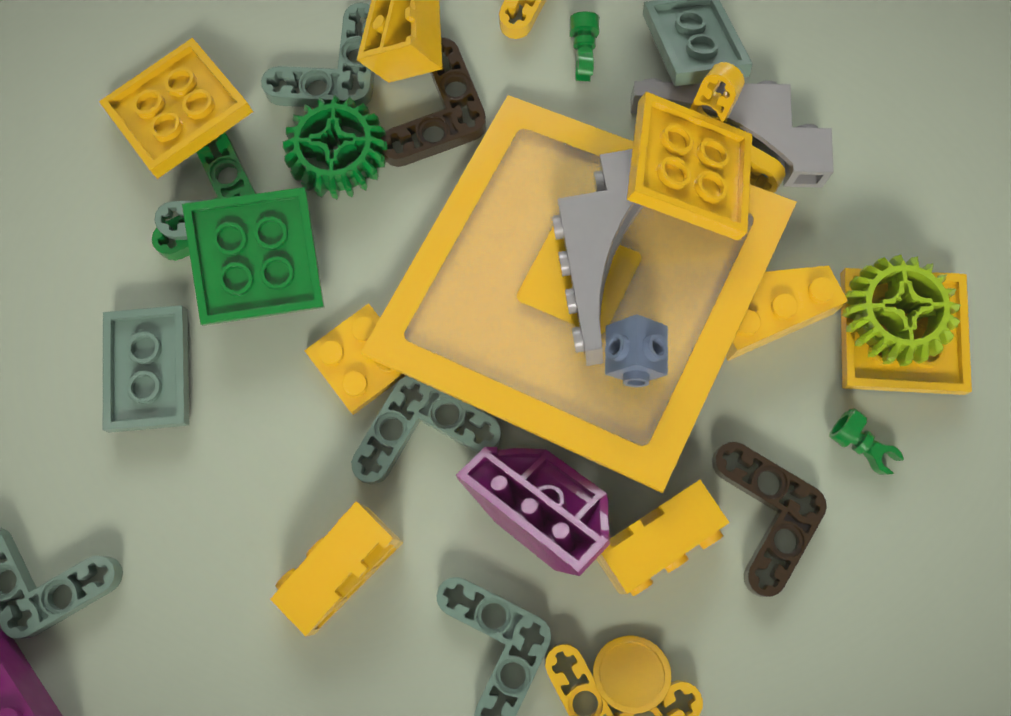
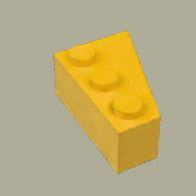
M371 0L357 61L388 83L443 69L439 0Z
M830 266L765 271L727 353V361L831 316L843 307L848 300Z
M698 480L610 538V545L596 560L619 594L631 593L632 596H635L654 583L651 577L664 568L667 573H670L687 562L689 558L686 553L697 545H700L702 550L720 540L724 536L720 529L730 522L702 481Z
M356 501L328 534L318 540L308 550L306 559L296 570L292 568L279 579L275 585L278 590L270 600L305 637L315 635L403 542L370 508Z

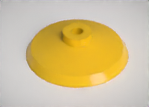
M633 635L621 636L605 644L596 656L593 666V679L596 689L607 704L621 712L638 714L650 711L665 699L670 689L672 676L668 659L663 651L648 639Z

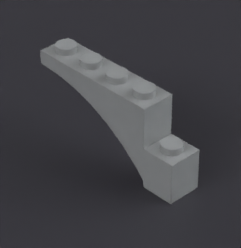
M655 78L634 81L630 100V113L637 114L638 101L646 91L690 109L701 83L674 87L673 82H662ZM721 81L716 92L722 94L725 91L726 84ZM762 81L757 84L744 83V87L725 123L751 133L752 145L774 157L783 165L786 173L783 179L784 187L822 188L834 172L832 128H818L814 124L792 127L790 84H777L774 81ZM702 105V109L706 114L711 117H718L717 112L713 108Z
M632 149L600 154V171L593 172L596 192L559 198V215L552 216L556 240L564 239L566 251L558 252L562 277L569 275L571 277L572 288L565 289L569 314L577 313L579 327L572 328L576 353L584 352L586 366L603 363L600 322L605 282L613 257L624 234L644 207L627 200Z

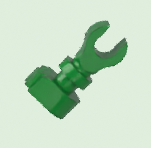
M582 11L570 16L569 37H575L573 39V48L577 50L575 81L590 82L591 75H593V49L596 47L595 38L599 35L600 19L599 15L593 12Z
M852 408L844 412L831 429L829 437L842 447L852 444V450L859 455L863 453L874 472L880 475L895 474L883 464L882 456L886 453L895 461H903L902 452L894 446L884 445L874 440L875 435L870 431L866 430L863 432L862 430L867 424V418L858 410Z

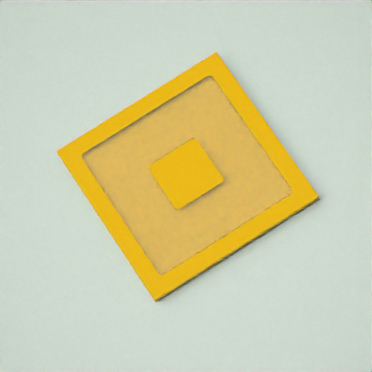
M507 95L360 353L367 358L663 493L797 202L750 185L748 233L739 241L644 206L625 232L613 257L605 282L600 322L603 363L586 366L584 352L576 353L572 328L579 327L577 313L569 314L565 289L572 288L570 275L562 277L558 252L566 251L564 239L556 240L552 216L559 215V198L596 192L593 172L600 171V154L633 149V141ZM636 314L668 326V375L650 380L649 385L644 387H629L623 384V380L605 375L606 325Z

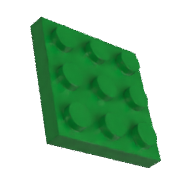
M305 187L182 204L200 325L207 326L325 308Z

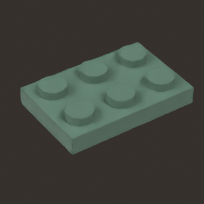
M654 0L644 2L642 15L674 87L702 83L712 67L720 62L733 64L741 71L744 77L750 76L753 63L720 0Z
M183 305L103 312L102 430L112 433L189 426L187 309Z

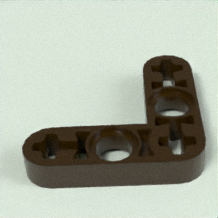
M441 38L442 52L448 57L450 70L445 72L442 63L443 69L430 72L444 109L385 131L386 134L381 137V140L387 142L388 149L381 151L385 161L391 166H406L475 141L486 130L485 111L458 46L448 38ZM452 82H461L466 86L464 94L457 97L448 95L445 90ZM467 106L470 118L475 120V126L468 127L466 123H463L461 108ZM436 126L444 131V136L437 142H428L423 137L425 130L429 127ZM415 133L417 135L418 144L420 146L418 148H415L414 141L412 140L411 136ZM399 141L403 145L404 151L397 154L393 149V142Z
M728 442L719 447L713 455L712 467L715 473L726 482L777 512L744 571V583L749 591L760 597L775 596L785 587L823 519L827 509L826 499L817 488L744 444ZM736 452L739 454L737 462L747 469L753 465V462L758 465L750 474L748 483L742 480L748 474L744 470L736 467L728 471L725 468L727 461L722 458L723 454L729 456ZM762 472L773 473L778 478L779 489L774 495H767L759 489L757 480ZM791 484L794 486V489L789 494L798 499L809 496L811 498L809 505L814 508V512L801 515L799 513L801 506L797 502L787 499L783 505L779 500L785 496ZM781 529L789 530L796 539L795 548L790 553L780 552L774 544L775 534ZM767 551L773 558L785 561L786 564L784 568L781 564H775L770 572V577L775 580L774 584L764 585L760 588L758 586L760 578L755 575L756 570L768 568L772 559L764 557Z

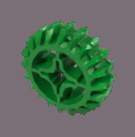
M336 95L333 96L331 104H325V101L319 97L318 107L314 109L305 104L304 111L306 115L299 116L293 114L295 126L286 127L285 133L288 140L283 141V149L286 153L284 161L287 167L291 168L290 173L294 180L301 181L302 187H305L307 191L314 188L317 196L321 198L328 190L332 198L336 200L342 190H345L348 196L353 197V187L357 185L366 191L368 185L365 179L378 180L379 174L376 168H385L386 164L381 151L388 149L387 142L381 140V137L386 133L384 128L379 126L378 116L375 113L370 114L368 107L364 103L356 107L355 101L351 97L344 104H341L340 99ZM342 126L353 128L364 137H356L355 133H346L343 131ZM330 149L334 151V157L332 156ZM307 158H316L317 161L326 162L329 170L313 166L307 161Z

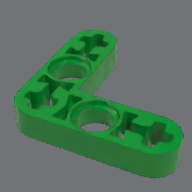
M225 132L215 139L222 157L216 159L209 148V144L196 152L217 195L214 199L256 194L235 148ZM228 167L237 169V177L233 182L222 184L218 181V176L223 169ZM178 215L166 221V224L173 227L175 231L178 224L185 221L184 218ZM156 227L152 234V244L164 258L176 261L190 255L187 240H175L177 246L170 248L167 245L169 238Z

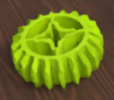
M901 254L895 255L889 261L883 257L878 259L873 266L866 265L860 271V276H855L849 283V287L852 290L848 291L845 296L850 306L846 307L842 314L843 317L853 319V322L846 327V332L853 333L857 331L860 335L855 341V346H862L867 343L870 346L868 357L873 358L881 352L883 364H890L897 359L900 366H907L912 363V360L916 364H920L928 360L929 355L936 356L941 353L944 348L942 344H948L954 337L950 330L958 327L960 320L952 314L959 311L961 304L949 300L950 297L955 295L956 289H945L942 284L945 282L947 274L935 277L932 274L934 263L920 268L918 256L911 257L905 263ZM888 283L885 299L879 303H872L876 286ZM923 317H928V324L924 335L919 339H914L913 331L917 329V321ZM880 324L884 325L888 331H886Z

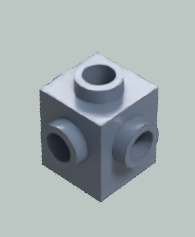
M638 314L606 325L605 375L621 379L623 384L629 387H644L649 385L650 380L667 376L668 326Z

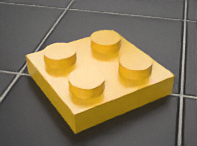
M369 303L304 350L353 415L406 376L360 353L380 319Z

